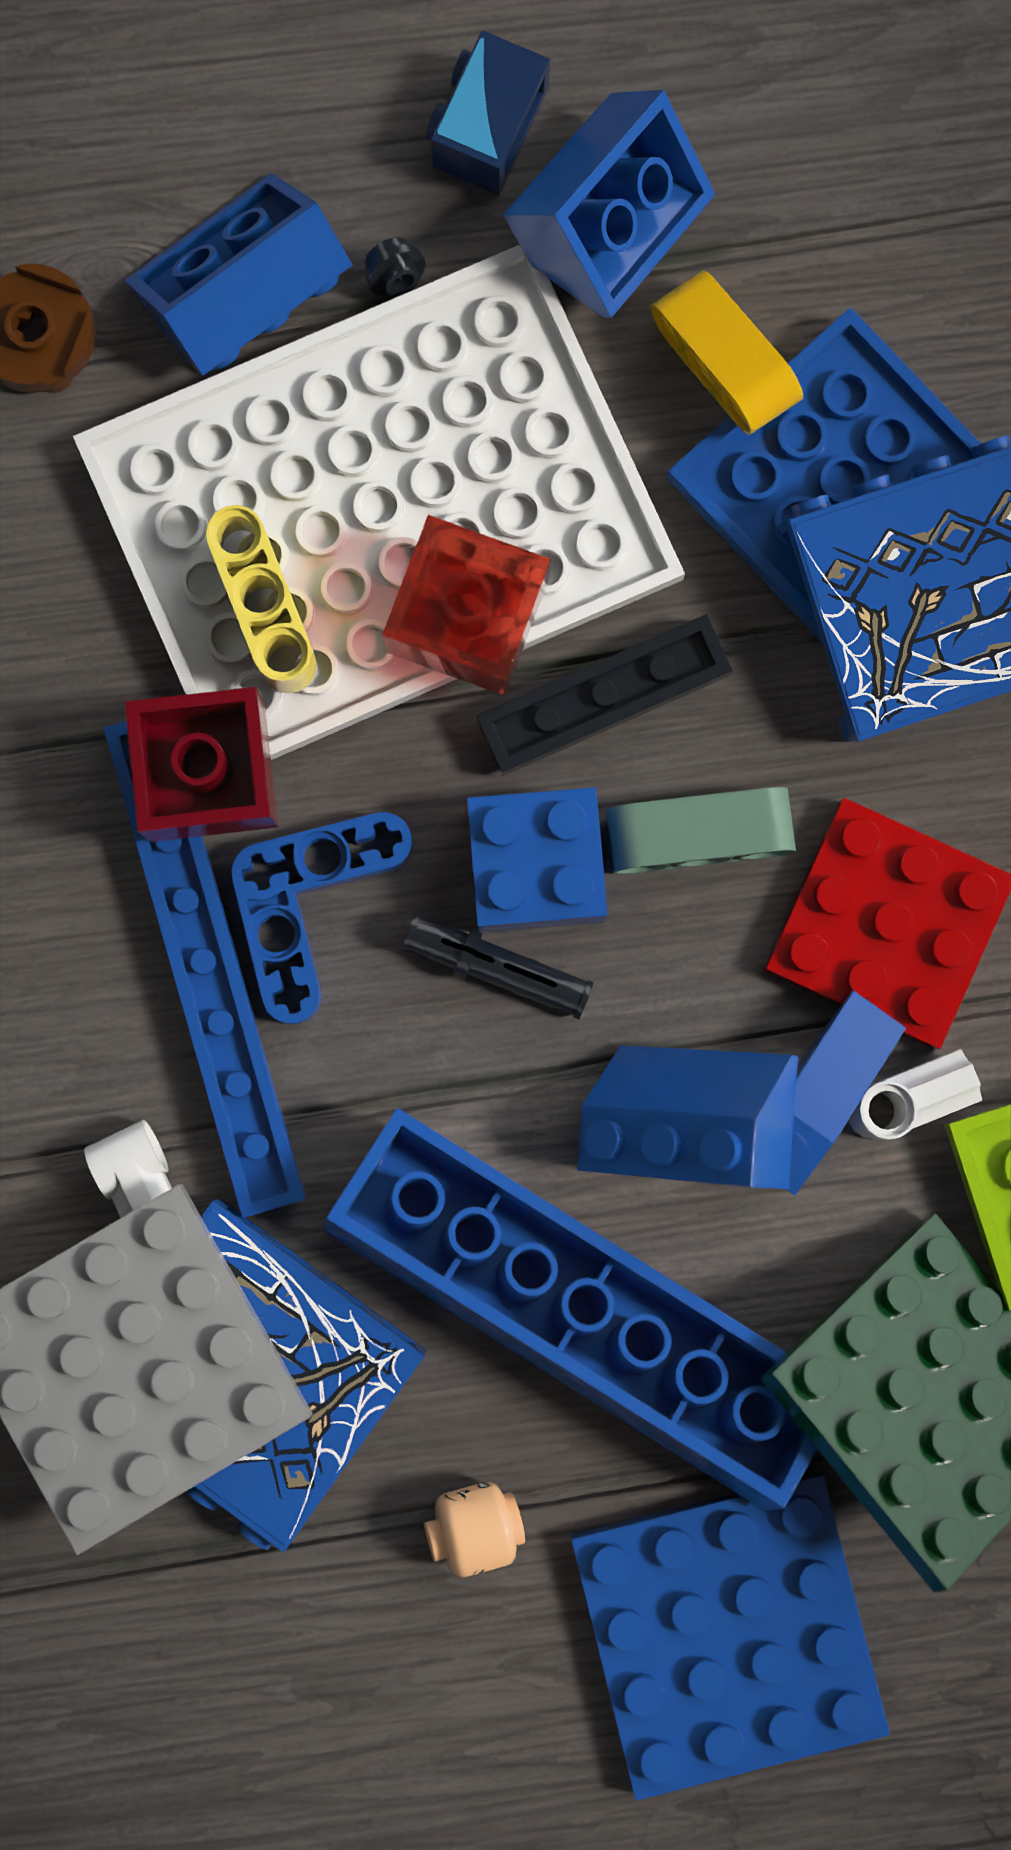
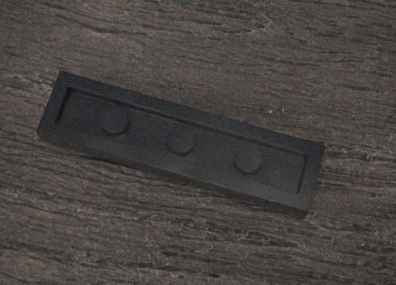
M705 614L476 715V720L501 775L505 776L731 676L733 669L708 615Z

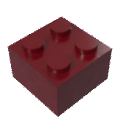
M257 687L125 701L138 832L150 842L278 828L265 702Z

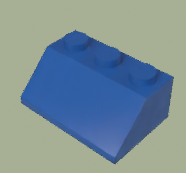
M664 90L613 92L607 96L503 214V217L532 267L601 317L612 318L715 196V192Z
M270 173L124 281L181 356L204 376L210 370H219L232 363L239 355L240 348L260 333H269L282 326L287 321L289 312L306 299L320 296L332 289L338 282L339 275L353 264L317 202L275 174Z
M621 1045L582 1105L577 1171L743 1187L789 1189L798 1056Z

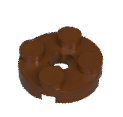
M32 263L15 266L17 272L8 273L0 278V383L13 390L27 393L41 391L49 393L62 392L69 387L73 377L83 370L92 355L96 341L94 313L73 279L60 270ZM35 315L42 316V325L46 329L45 334L41 338H36L33 342H25V337L22 332L17 330V326L20 322L31 323Z

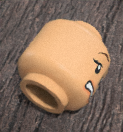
M483 1482L440 1495L435 1503L436 1520L424 1523L433 1561L446 1559L451 1572L459 1578H465L511 1564L516 1556L517 1545L525 1543L523 1523L513 1493L503 1494L500 1488L493 1482Z

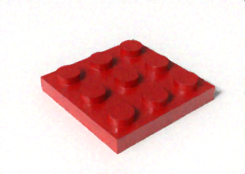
M843 798L837 806L763 971L841 1006L853 989L905 1026L906 1030L902 1035L934 1050H939L945 1041L1010 895L1011 873L847 798Z

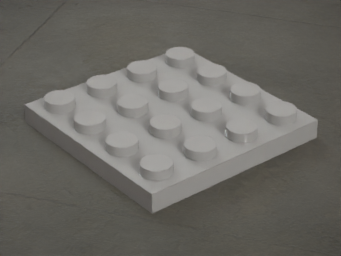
M178 1184L0 1289V1417L77 1555L307 1420L313 1414L183 1184Z

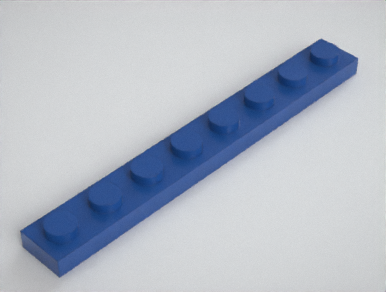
M127 721L103 727L242 1218L305 1200L307 1197L204 838L200 836L150 842L138 832Z

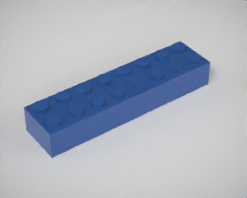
M397 1108L325 1220L323 1232L762 1510L769 1511L786 1507L817 1449L761 1380V1377L787 1352L401 1109Z

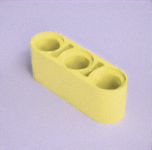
M239 505L223 507L215 512L208 522L206 530L207 543L253 660L261 676L272 689L287 694L299 692L307 687L315 676L317 667L315 654L263 523L258 515L247 507ZM244 530L255 535L254 543L243 553L233 554L223 550L224 541L235 531ZM269 588L279 594L276 604L267 612L256 613L246 608L248 597L257 589ZM293 646L302 651L301 661L291 671L282 673L274 671L269 667L271 655L280 647Z

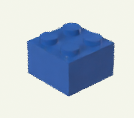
M596 787L467 798L479 932L487 933L604 923L608 915Z

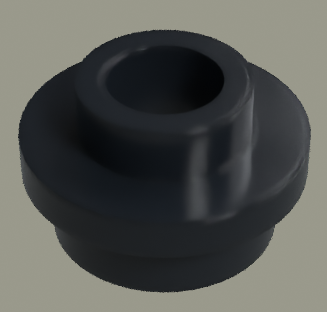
M393 237L386 239L374 246L366 256V282L371 291L379 296L397 297L406 294L418 284L426 267L425 258L418 247L410 245L404 238Z

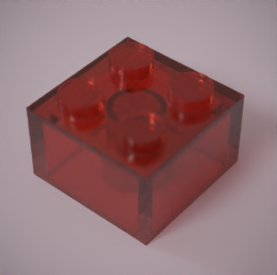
M428 514L382 634L386 653L506 696L549 581L551 559Z

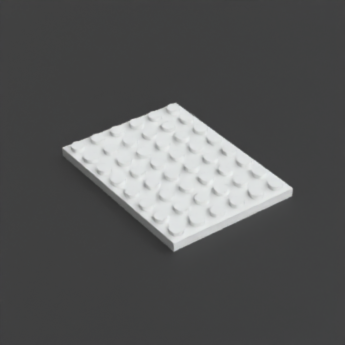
M520 245L73 436L185 693L195 694L257 687L265 702L271 760L683 580L685 575L549 278L532 267ZM231 505L247 507L255 512L263 523L315 654L317 664L315 676L310 684L299 692L287 694L272 689L261 676L253 660L207 543L206 530L208 522L214 513L223 507ZM235 531L224 541L223 550L233 554L243 553L254 543L255 535L249 531ZM269 588L257 589L248 597L246 608L256 613L267 612L274 607L279 594ZM293 646L280 647L271 655L269 667L274 671L282 673L291 671L301 661L302 651Z

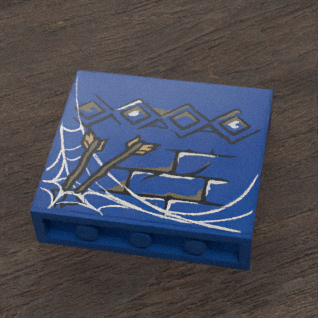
M1009 435L972 447L974 459L952 466L949 455H945L911 467L914 479L891 485L889 475H884L851 487L854 498L831 505L828 494L791 506L794 518L777 526L780 535L789 534L845 716L837 719L844 742H859L1011 691V442Z
M220 1198L211 1202L201 1218L313 1414L307 1420L193 1486L186 1492L204 1507L216 1511L220 1505L239 1519L240 1522L237 1525V1529L253 1544L265 1550L274 1545L284 1553L425 1357L427 1349L249 1218H242L241 1212Z

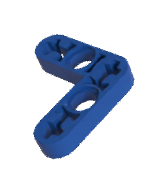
M389 812L373 813L252 844L244 848L235 857L232 865V880L262 1001L267 1012L276 1020L289 1025L302 1024L310 1020L318 1012L322 1001L321 987L298 895L384 874L402 867L410 858L413 840L407 823L399 816ZM380 826H387L391 835L401 834L402 842L393 846L394 856L382 859L379 851L374 849L361 852L359 855L364 862V866L351 869L352 852L343 837L344 834L356 832L355 841L357 845L376 839L375 829ZM327 840L339 847L341 861L334 872L328 875H317L307 868L305 855L312 844ZM294 847V864L298 873L303 878L302 882L291 884V874L288 871L271 876L269 879L270 888L266 890H260L254 881H245V873L254 870V859L263 857L269 866L285 864L288 861L282 851ZM272 917L288 919L295 929L293 943L282 952L267 951L259 940L261 926ZM302 954L304 966H293L291 971L297 986L309 988L310 997L300 1001L301 1011L291 1014V1010L287 1005H277L275 1002V995L282 993L285 987L281 972L276 970L268 976L265 966L267 963H287Z

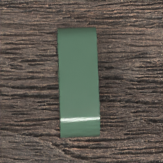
M785 787L639 802L615 806L606 810L613 871L615 874H634L784 856L796 852L788 788Z

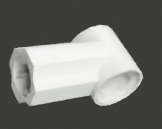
M957 1049L878 1082L871 1083L848 1122L853 1130L864 1138L873 1140L900 1138L913 1128L982 1101L980 1093L981 1084L972 1063L965 1057L962 1049ZM878 1093L886 1095L894 1107L893 1119L883 1129L872 1122L868 1111L870 1101Z
M141 1120L84 1149L87 1164L97 1186L107 1199L113 1200L121 1218L172 1188L165 1174L169 1170L165 1155L154 1132L145 1120Z

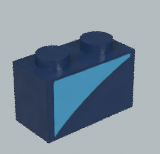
M481 30L472 52L463 49L457 59L451 78V86H454L455 89L447 106L439 103L430 118L426 131V140L431 141L433 167L500 195L549 89L550 59Z

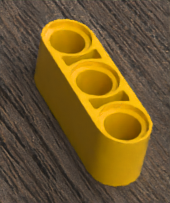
M702 270L650 305L653 319L666 341L745 434L751 435L803 399L802 388L791 367L707 271Z

